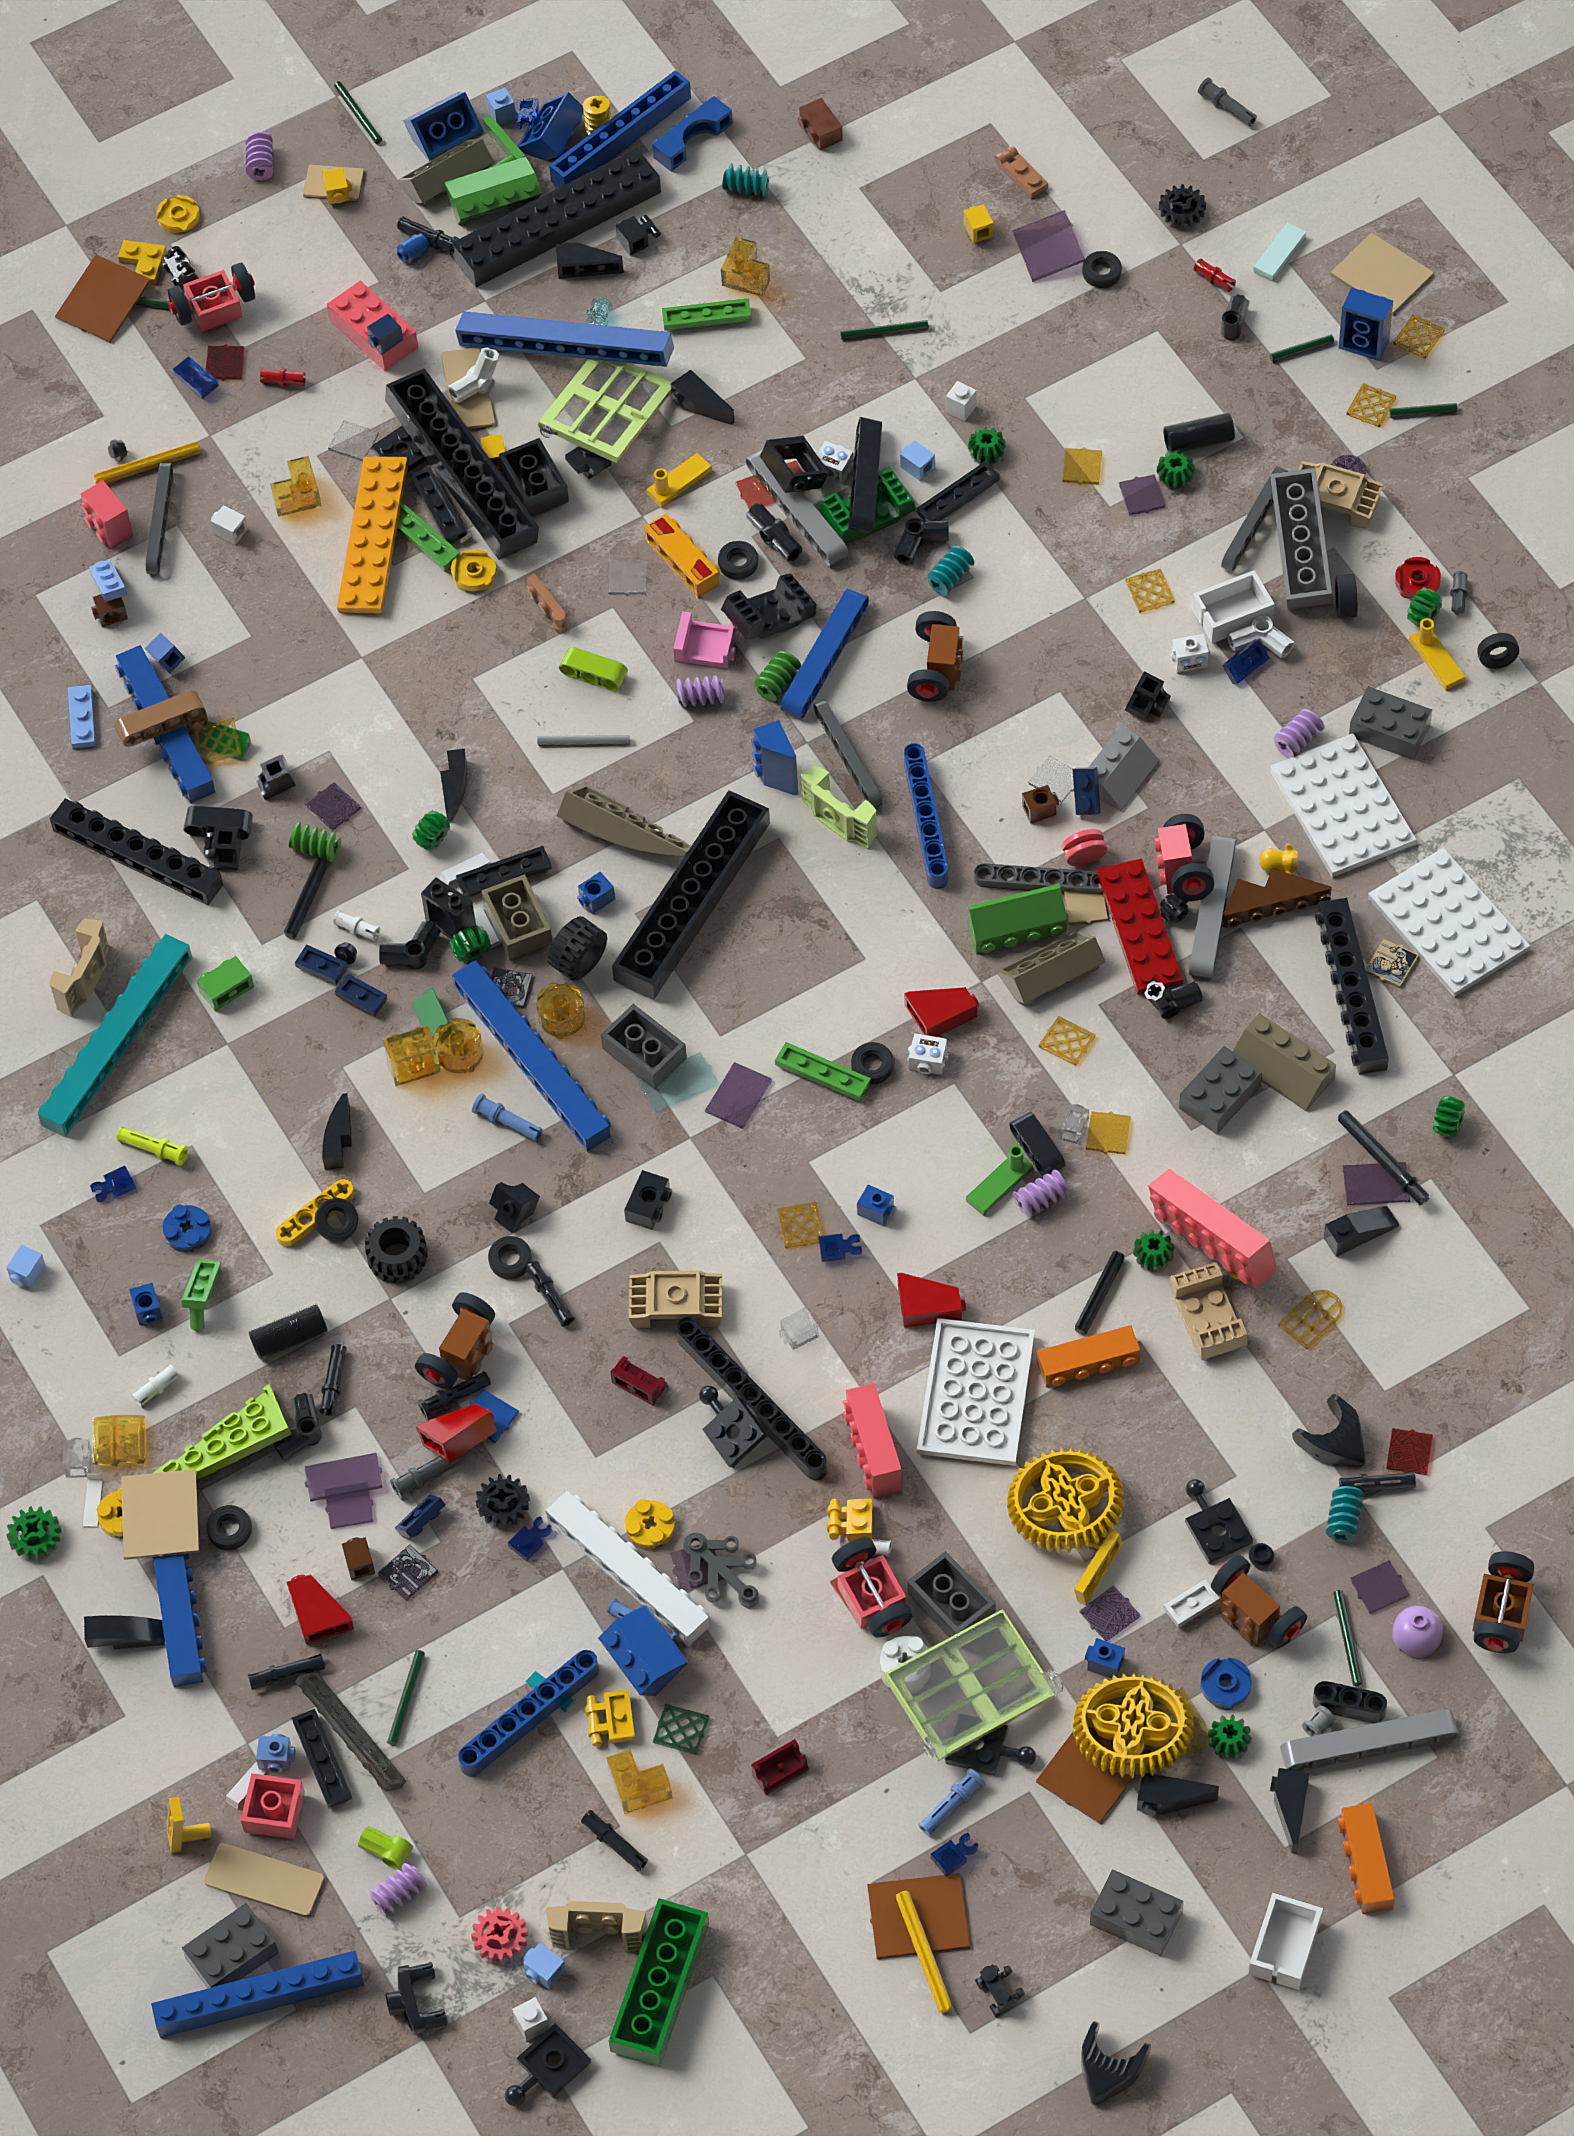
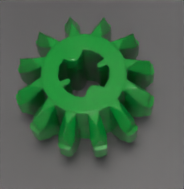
M986 426L983 430L977 428L975 434L970 435L968 450L972 459L977 458L978 463L986 461L989 464L991 460L997 463L998 457H1003L1006 441L1003 439L1002 432H996L995 427L991 430H988Z
M1175 450L1174 454L1166 452L1165 457H1160L1156 472L1159 475L1160 482H1165L1166 487L1173 485L1176 489L1178 485L1185 487L1186 482H1191L1195 473V466L1192 457H1187L1185 452L1178 454L1177 450Z
M1422 588L1418 590L1416 595L1413 596L1411 603H1409L1407 619L1420 627V622L1425 618L1433 621L1436 620L1442 607V597L1431 589Z
M433 810L425 814L419 820L412 833L416 844L425 850H433L435 847H438L450 830V821L446 819L447 817Z
M473 925L471 928L468 926L466 929L460 930L449 942L455 958L459 962L468 963L470 960L473 962L475 959L481 958L483 954L488 952L487 949L491 947L486 930L482 926L478 927L477 925Z
M1443 1096L1434 1115L1433 1130L1435 1133L1444 1137L1454 1138L1457 1136L1465 1113V1103L1462 1100L1452 1096Z
M1151 1228L1149 1235L1142 1232L1140 1239L1136 1238L1134 1241L1133 1255L1137 1257L1136 1262L1138 1265L1144 1263L1145 1270L1153 1266V1269L1157 1271L1159 1265L1166 1268L1168 1261L1172 1262L1175 1246L1171 1243L1170 1235L1163 1237L1162 1230L1158 1234H1154Z
M1232 1714L1230 1720H1227L1222 1715L1220 1722H1212L1213 1729L1208 1730V1737L1211 1738L1209 1746L1216 1747V1755L1224 1752V1757L1227 1759L1231 1753L1236 1758L1239 1757V1751L1246 1753L1248 1750L1247 1744L1251 1743L1252 1737L1248 1735L1251 1729L1249 1726H1244L1243 1718L1235 1721V1716ZM1227 1735H1233L1232 1739L1227 1738Z

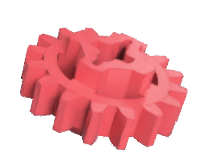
M496 1906L494 1913L487 1909L486 1917L478 1916L480 1924L472 1925L473 1931H475V1933L471 1934L472 1941H475L473 1944L475 1951L480 1950L481 1958L489 1955L490 1963H493L495 1958H499L500 1964H503L505 1957L513 1961V1953L521 1955L522 1950L520 1946H527V1940L524 1938L528 1936V1930L524 1928L526 1926L525 1920H519L518 1912L511 1915L509 1907L504 1912H501L500 1907ZM489 1925L488 1931L484 1932L486 1927ZM516 1937L515 1941L510 1944L511 1940Z

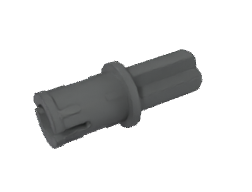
M1463 571L1454 573L1453 588L1450 590L1452 597L1451 611L1456 615L1465 612V600L1468 596V590L1466 589L1468 575Z

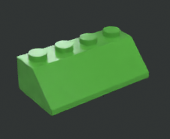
M526 157L444 182L458 224L536 200L542 195L536 174Z
M1056 884L968 906V931L976 954L982 952L989 953L994 949L1013 947L1019 943L1034 942L1043 937L1058 936L1067 932V917L1060 885Z

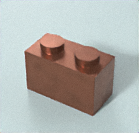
M822 97L799 107L798 123L802 129L807 131L811 143H815L819 150L843 141L842 125Z

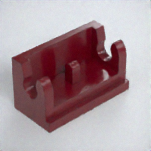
M625 1356L610 1371L613 1384L652 1406L668 1386L663 1377L656 1378L630 1363Z
M795 1739L751 1764L752 1776L765 1795L809 1770L805 1754H801L799 1744Z

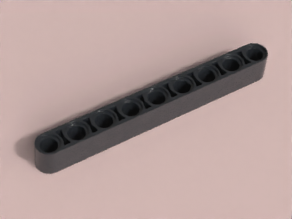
M689 1317L680 1319L676 1323V1335L679 1345L732 1400L736 1397L743 1399L768 1434V1437L809 1479L820 1480L824 1478L827 1473L826 1456L817 1445L694 1319ZM684 1331H692L690 1334H683ZM701 1347H707V1348H708V1349L705 1350V1351H700V1350H698V1349L701 1348ZM717 1363L724 1364L722 1367L714 1366ZM732 1380H739V1381H740V1382L737 1383V1384H732V1383H730V1381H732ZM749 1396L756 1397L754 1400H747L746 1398ZM764 1413H771V1414H772V1415L769 1416V1417H763V1416H762V1414H764ZM782 1429L788 1430L785 1434L778 1433ZM797 1446H803V1447H804L803 1450H799V1451H798V1450H795L794 1448L797 1447ZM812 1463L821 1464L819 1467L810 1466Z

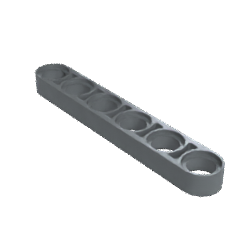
M160 463L146 554L147 574H159L173 481L172 463Z
M1276 466L1271 474L1288 472V470ZM1271 477L1267 480L1227 549L1221 563L1222 568L1234 571L1272 506L1274 500Z
M826 700L814 703L813 709L817 719L862 797L872 804L874 808L882 805L878 789Z
M989 863L979 864L973 871L974 882L980 887L1032 891L1056 885L1050 884L1047 881L1050 877L1055 876L1061 880L1058 884L1062 893L1069 891L1103 894L1102 888H1098L1094 884L1098 881L1097 871ZM986 871L990 873V877L981 879L978 877V874ZM1004 873H1011L1014 878L1010 881H1005L1001 876ZM1027 875H1034L1037 877V880L1029 883L1024 878ZM1075 878H1080L1084 883L1081 886H1074L1071 881Z

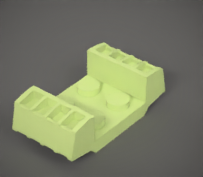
M815 765L802 773V801L812 810L813 817L845 841L855 842L868 849L877 837V811L873 805L865 800L858 808L852 811L848 804L841 803L830 792L828 771Z

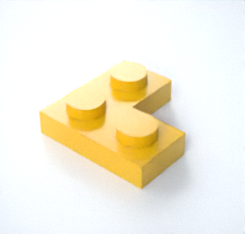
M123 240L118 259L122 263L136 264L135 272L150 278L151 282L149 284L156 285L166 254V246Z

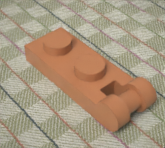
M1014 146L1007 148L1005 153H999L994 156L995 163L1031 199L1048 189V182L1018 153Z
M535 574L528 576L526 591L532 600L535 599L541 612L544 615L547 614L553 621L555 632H565L567 629L565 611Z

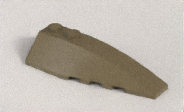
M585 784L565 792L557 817L563 819V823L566 825L577 826L583 829V833L588 836H597L617 845L664 855L685 856L691 845L673 834H663V828L659 825L645 823L646 817L636 813L634 815L629 813V807Z

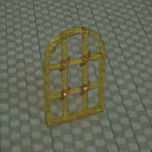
M1328 1290L1313 1291L1304 1297L1278 1323V1326L1308 1349L1328 1329L1336 1324L1342 1312L1341 1300L1336 1294ZM1325 1294L1318 1301L1314 1302L1311 1299L1315 1295ZM1328 1296L1333 1297L1336 1302L1328 1310H1324L1319 1306ZM1307 1301L1313 1305L1304 1315L1296 1312ZM1339 1305V1313L1336 1318H1333L1329 1313ZM1318 1309L1322 1315L1314 1323L1310 1324L1305 1318L1313 1310ZM1294 1314L1298 1320L1288 1329L1283 1323ZM1324 1318L1330 1319L1331 1322L1321 1332L1315 1328ZM1300 1323L1306 1324L1309 1328L1299 1337L1292 1332ZM1310 1331L1318 1334L1308 1344L1302 1340Z

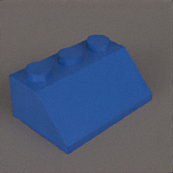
M457 92L403 120L412 141L427 159H431L484 131L466 92Z
M569 92L543 102L517 147L524 154L545 161L554 157L558 158L564 152L563 147L566 142L573 137V130L583 120V105Z
M777 720L754 728V738L751 739V744L754 749L752 757L755 762L753 770L756 777H760L765 786L791 795H797L796 754L780 721Z
M643 1605L615 1620L598 1637L638 1694L642 1696H656L689 1663L647 1605Z

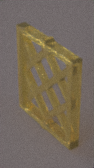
M1412 314L1393 341V344L1407 350L1409 353L1426 359L1445 329L1431 323L1429 320ZM1415 321L1423 323L1424 325L1417 326ZM1429 327L1434 328L1438 331L1430 332ZM1426 328L1427 333L1420 334L1418 329ZM1415 330L1417 335L1409 337L1408 331ZM1429 336L1430 342L1423 343L1422 338ZM1418 339L1420 344L1412 345L1411 340ZM1408 341L1409 346L1400 342ZM1421 347L1423 352H1420L1414 348Z
M1363 383L1346 415L1381 427L1389 409L1396 400V395ZM1366 390H1370L1375 393L1368 395ZM1380 395H1383V396H1386V397H1389V398H1388V399H1385V400H1382V398H1381ZM1377 396L1379 401L1372 403L1370 398ZM1367 399L1369 404L1362 406L1360 401ZM1390 402L1386 408L1384 403ZM1381 405L1383 410L1376 411L1374 406ZM1371 407L1373 413L1365 414L1364 409ZM1361 411L1363 416L1355 414L1353 412ZM1375 416L1377 421L1371 420L1368 417Z
M1161 569L1125 579L1139 613L1158 609L1175 602ZM1152 575H1157L1154 580L1147 578ZM1159 577L1161 578L1162 583L1157 582ZM1138 579H1142L1140 584L1132 582ZM1147 581L1152 583L1150 588L1142 586L1143 583ZM1155 585L1162 587L1160 592L1152 590ZM1132 586L1137 587V589H1136L1135 592H1134ZM1140 589L1147 591L1145 597L1138 595ZM1165 589H1166V592H1167L1168 596L1163 594V592H1164ZM1150 593L1157 595L1155 601L1148 598ZM1160 597L1167 599V601L1158 602ZM1137 598L1142 600L1141 604H1139ZM1145 602H1149V603L1153 604V605H1149V606L1143 607V605H1144Z
M233 717L193 728L197 742L196 747L205 765L242 754L238 739L239 735L237 734ZM226 723L223 729L218 727V725ZM230 724L232 725V728H233V734H232V735H231L230 733L226 732V730H227V728H228V726H229ZM211 728L208 734L202 731L204 729ZM214 729L221 731L217 739L211 736ZM199 733L206 736L202 743L199 740ZM224 734L231 737L227 744L220 741ZM209 738L215 741L211 749L205 746ZM233 739L236 741V750L229 747ZM218 743L225 747L221 754L214 751ZM203 748L210 751L206 758L203 757ZM227 749H229L230 751L234 752V753H230V754L225 755ZM212 754H215V755L218 756V757H216V758L210 759V757H211Z
M1058 1016L1050 1029L1047 1030L1046 1035L1039 1044V1048L1076 1066L1084 1053L1087 1052L1096 1034ZM1060 1023L1062 1030L1054 1031L1056 1025ZM1075 1031L1076 1037L1068 1039L1066 1032ZM1063 1033L1065 1039L1057 1041L1055 1035ZM1052 1036L1053 1042L1045 1044L1047 1038ZM1089 1038L1087 1044L1083 1046L1081 1040ZM1078 1040L1079 1047L1071 1048L1069 1042ZM1066 1043L1068 1049L1060 1051L1058 1045ZM1081 1050L1079 1056L1074 1058L1072 1052Z
M817 1202L796 1204L795 1206L777 1209L785 1249L825 1242ZM811 1207L808 1214L801 1211V1209ZM792 1210L795 1211L791 1217L784 1213ZM814 1211H815V1213H816V1218H817V1219H815V1218H813V1217L811 1216V1214H812ZM798 1213L804 1216L801 1223L794 1219ZM782 1216L788 1219L785 1225L783 1224ZM808 1219L814 1222L811 1228L804 1225ZM791 1222L798 1225L794 1231L787 1228ZM817 1225L819 1227L820 1234L814 1231ZM801 1228L808 1231L804 1237L797 1234ZM785 1231L791 1234L788 1239L786 1238ZM810 1234L818 1237L817 1239L807 1240ZM794 1236L801 1240L800 1242L791 1243Z

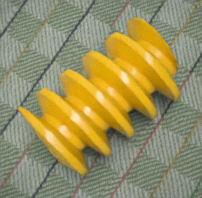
M592 96L584 101L585 130L590 135L611 119L610 101L605 96Z

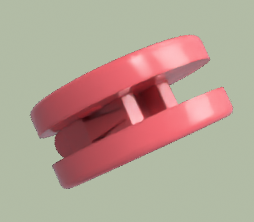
M1086 829L1076 832L1067 837L1061 845L1066 861L1071 866L1093 863L1101 859L1108 851L1103 833L1098 829Z

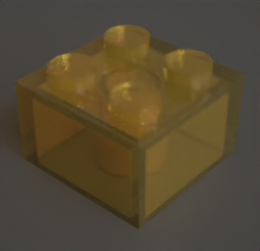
M428 1025L415 1027L411 1031L393 1034L383 1039L387 1064L395 1086L441 1073L437 1048Z

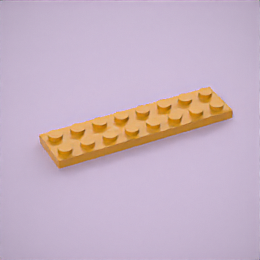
M407 457L363 458L337 603L339 613H383L397 524L399 522L409 464Z

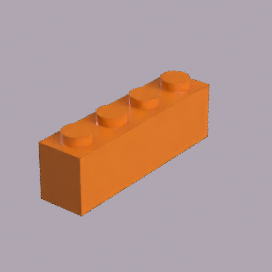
M1131 1325L1037 1350V1364L1045 1387L1051 1385L1060 1386L1066 1381L1073 1379L1082 1380L1095 1373H1108L1112 1369L1121 1366L1130 1367L1140 1361V1348Z
M1373 1804L1343 1807L1341 1817L1337 1818L1339 1833H1344L1346 1840L1342 1842L1345 1857L1350 1858L1351 1865L1348 1866L1350 1881H1355L1356 1889L1353 1890L1355 1904L1360 1905L1362 1914L1393 1909L1394 1895Z

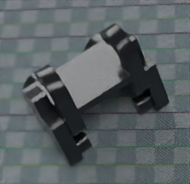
M179 246L170 248L168 254L164 257L162 265L168 273L172 272L173 276L170 279L173 284L184 288L183 284L199 279V276L194 273L195 269L190 264L186 253Z
M996 1965L985 1966L980 1971L981 1976L975 1979L980 1990L985 1988L984 1983H986L998 2007L995 2004L989 2007L995 2017L1013 2008L1012 2004L1016 2003L1025 1994L1023 1988L1016 1989L1017 1993L1010 1995L1002 1979L1013 1972L1010 1966H1005L1003 1968L1004 1971L998 1973L1000 1970Z

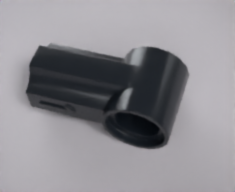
M1237 294L1232 296L1226 312L1222 315L1221 334L1228 340L1237 339L1241 335V327L1250 301L1244 295Z

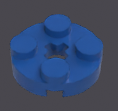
M179 1204L174 1206L172 1211L165 1217L162 1225L167 1243L171 1248L180 1252H190L198 1246L201 1248L208 1242L212 1232L207 1212L193 1205L184 1206ZM184 1225H191L193 1229L187 1230L185 1233L182 1227Z
M1228 1657V1659L1221 1660L1217 1658L1210 1661L1204 1667L1201 1675L1200 1689L1204 1697L1213 1705L1225 1710H1230L1234 1706L1240 1705L1250 1694L1251 1678L1249 1669L1244 1663L1235 1658ZM1220 1679H1231L1230 1687L1221 1686Z

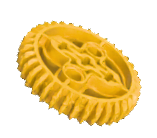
M1061 1447L1060 1452L1056 1453L1051 1449L1049 1455L1042 1452L1039 1459L1033 1456L1032 1463L1025 1461V1469L1019 1468L1018 1475H1013V1483H1010L1007 1493L1008 1516L1016 1532L1022 1535L1024 1541L1029 1539L1031 1546L1037 1544L1040 1550L1046 1546L1049 1553L1055 1548L1059 1554L1062 1549H1066L1070 1554L1073 1548L1080 1552L1081 1546L1084 1545L1089 1549L1091 1542L1098 1545L1099 1537L1105 1539L1107 1532L1114 1529L1113 1525H1118V1518L1122 1517L1125 1497L1118 1473H1115L1113 1466H1109L1107 1460L1102 1461L1100 1455L1093 1457L1091 1450L1084 1454L1082 1448L1078 1452H1074V1449L1071 1447L1069 1451L1065 1452ZM1065 1469H1080L1092 1474H1085L1071 1479ZM1041 1477L1043 1491L1032 1496L1028 1507L1023 1509L1022 1499L1026 1490L1036 1479ZM1108 1491L1109 1502L1105 1511L1097 1520L1090 1524V1515L1087 1509L1098 1505L1103 1493ZM1059 1521L1066 1532L1048 1531L1031 1522L1039 1526H1048Z
M1123 1673L1121 1678L1113 1675L1111 1681L1104 1678L1102 1685L1095 1683L1094 1689L1088 1688L1087 1695H1082L1081 1702H1078L1074 1712L1073 1735L1075 1736L1077 1747H1080L1081 1754H1085L1087 1761H1092L1094 1767L1101 1765L1103 1772L1110 1769L1112 1775L1119 1772L1122 1778L1125 1774H1130L1132 1779L1135 1774H1140L1143 1778L1145 1773H1150L1153 1776L1155 1770L1163 1773L1164 1766L1171 1768L1173 1762L1178 1763L1180 1756L1185 1755L1186 1749H1189L1190 1741L1193 1738V1715L1189 1704L1186 1703L1185 1696H1181L1179 1690H1173L1172 1684L1165 1686L1163 1679L1157 1682L1154 1676L1148 1679L1145 1674L1141 1677H1136L1135 1673H1133L1131 1677H1126ZM1126 1696L1122 1706L1104 1704L1111 1699ZM1152 1699L1169 1708L1177 1718L1178 1724L1172 1723L1167 1714L1153 1711ZM1089 1727L1095 1728L1100 1737L1113 1740V1750L1115 1752L1101 1746L1090 1734ZM1144 1745L1164 1746L1155 1752L1141 1755Z

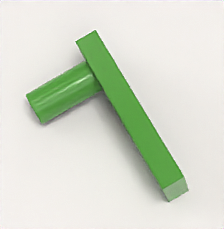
M491 115L483 119L487 133L507 155V157L491 167L525 157L523 152Z
M1019 1145L1011 1146L1009 1157L966 1196V1202L983 1216L1033 1170V1164L1023 1157V1148Z
M197 1259L182 1297V1308H189L190 1328L193 1330H201L205 1327L204 1310L208 1306L219 1277L221 1261Z

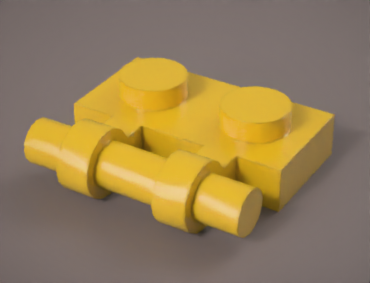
M838 1499L830 1501L827 1509V1515L830 1518L827 1522V1532L830 1539L837 1540L839 1535L847 1534V1541H853L861 1537H869L872 1540V1499L847 1500V1507H841ZM840 1519H847V1522H841Z
M629 1689L605 1692V1702L597 1703V1698L594 1695L586 1697L587 1706H585V1713L589 1717L588 1736L591 1738L592 1746L602 1745L601 1736L609 1734L610 1743L635 1740ZM606 1713L607 1723L600 1724L599 1715Z

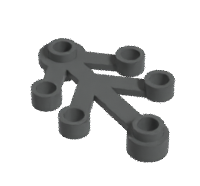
M691 1533L684 1539V1551L691 1556V1566L688 1573V1582L691 1585L698 1586L703 1581V1574L700 1571L701 1558L708 1564V1587L705 1591L707 1601L715 1603L720 1599V1589L718 1588L719 1574L739 1593L738 1599L742 1606L751 1608L758 1603V1590L754 1586H746L727 1568L743 1567L751 1570L756 1566V1556L748 1552L742 1557L715 1556L709 1551L726 1550L728 1553L736 1552L739 1548V1541L735 1536H728L725 1540H707L701 1533ZM694 1541L700 1542L698 1547H693L691 1544ZM732 1541L735 1542L736 1545L734 1547H728L727 1543ZM747 1558L753 1559L751 1564H746L744 1561ZM697 1574L700 1576V1578L698 1580H692L691 1576ZM711 1591L717 1592L715 1597H710L708 1594ZM750 1591L753 1593V1596L745 1597L744 1593Z

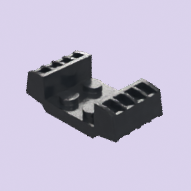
M790 573L779 576L776 588L748 599L741 590L728 595L721 607V611L725 613L727 618L738 629V632L743 635L744 639L750 640L754 638L763 639L798 626L802 621L816 615L817 604Z

